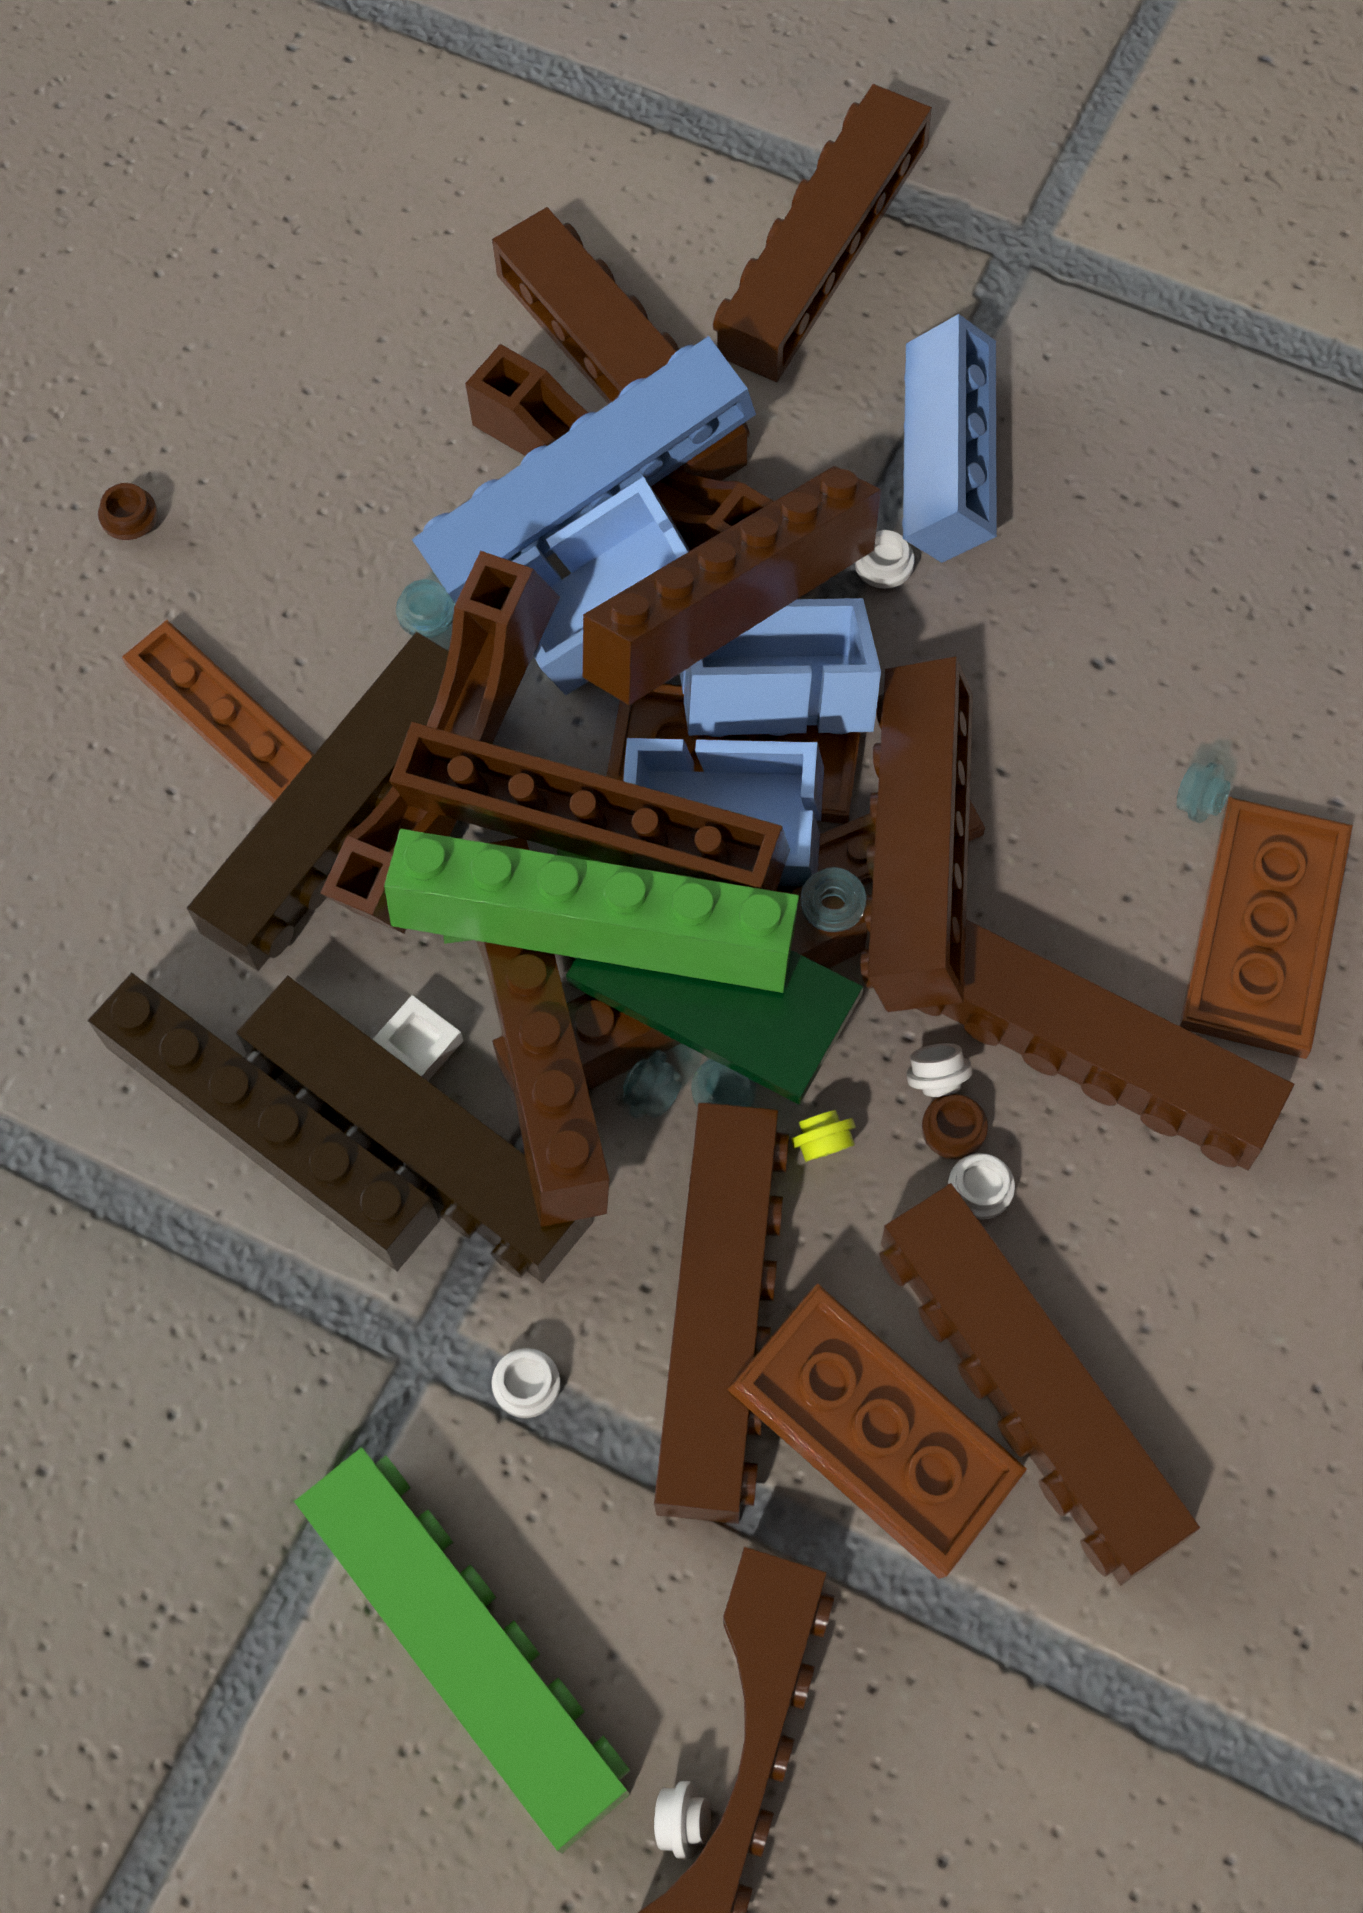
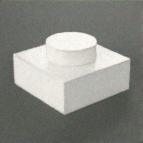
M411 995L373 1040L425 1080L429 1081L463 1042L461 1031Z

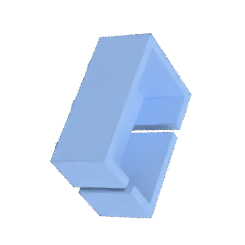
M644 477L546 539L553 552L571 572L567 577L562 579L536 546L513 560V562L533 568L560 596L533 656L540 669L565 695L588 682V680L583 678V614L690 551L666 508Z
M797 599L681 672L680 679L682 693L684 694L688 735L723 737L741 734H770L782 736L791 733H806L807 725H817L818 733L847 734L850 732H874L881 669L864 599Z
M627 738L623 781L781 825L790 852L778 886L801 887L817 879L820 831L816 821H821L824 764L817 742L696 740L695 752L704 772H694V761L684 739Z

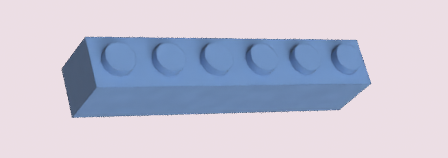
M709 336L696 345L684 346L672 355L667 365L646 379L640 378L628 384L621 391L617 399L598 412H590L581 416L573 423L569 432L548 446H540L530 451L523 458L521 465L500 479H493L482 484L476 489L470 500L451 513H442L431 519L425 525L423 532L414 537L412 541L456 604L480 550L513 561L536 546L545 558L549 557L554 552L546 541L548 537L642 477L646 479L650 487L755 416L756 413L748 388Z

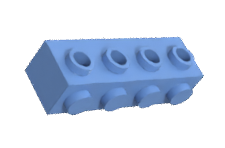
M960 314L906 343L903 539L941 563L997 537L996 340Z

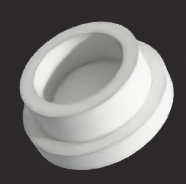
M890 530L877 531L874 551L855 562V568L859 577L867 584L876 588H893L904 583L912 574L914 553L911 546L900 534Z
M942 1043L925 1046L914 1051L910 1055L911 1067L906 1072L907 1081L911 1087L921 1089L926 1096L941 1097L959 1091L961 1083L972 1076L971 1062L963 1057L962 1048L959 1045Z
M984 1153L971 1154L959 1160L951 1170L948 1184L952 1183L976 1218L980 1220L994 1218L1003 1213L1010 1205L1015 1191L1014 1177L1009 1167L999 1158Z
M531 1348L518 1349L508 1353L497 1364L492 1376L493 1394L500 1407L507 1413L520 1418L536 1417L546 1412L555 1403L560 1391V1375L553 1360L545 1353Z
M680 1781L676 1788H662L659 1792L654 1817L655 1839L660 1850L673 1851L677 1859H692L698 1844H706L711 1828V1807L708 1798L700 1797L695 1782Z

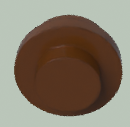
M120 483L110 487L103 494L98 508V519L103 530L109 536L119 540H133L142 537L153 528L158 516L157 506L153 497L147 491L132 483Z
M951 1094L935 1099L927 1107L922 1120V1134L926 1144L936 1154L949 1159H962L976 1153L983 1145L988 1131V1121L982 1107L973 1099L960 1094Z

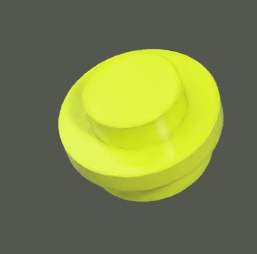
M832 1110L800 1121L799 1125L802 1134L791 1138L793 1148L800 1147L805 1162L854 1146L855 1143L850 1130L856 1128L853 1118L840 1121L837 1111Z

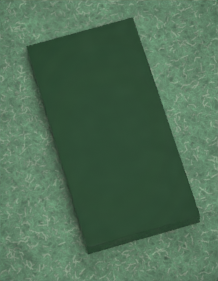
M792 950L783 993L581 958L575 959L566 974L567 984L798 1105L802 1102L863 993V986Z

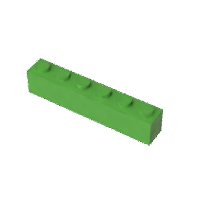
M400 829L384 884L390 923L393 927L781 993L784 992L799 895L405 829Z
M361 1447L294 1502L555 1849L563 1854L630 1795L620 1780L631 1770L604 1735L594 1744H591L574 1721L585 1713L583 1708L559 1677L546 1686L531 1667L530 1663L540 1655L538 1650L514 1620L504 1629L497 1623L486 1608L487 1605L496 1599V1596L471 1564L459 1573L446 1557L443 1551L454 1542L428 1509L417 1518L401 1498L411 1487L390 1459L385 1455L378 1462L374 1463Z

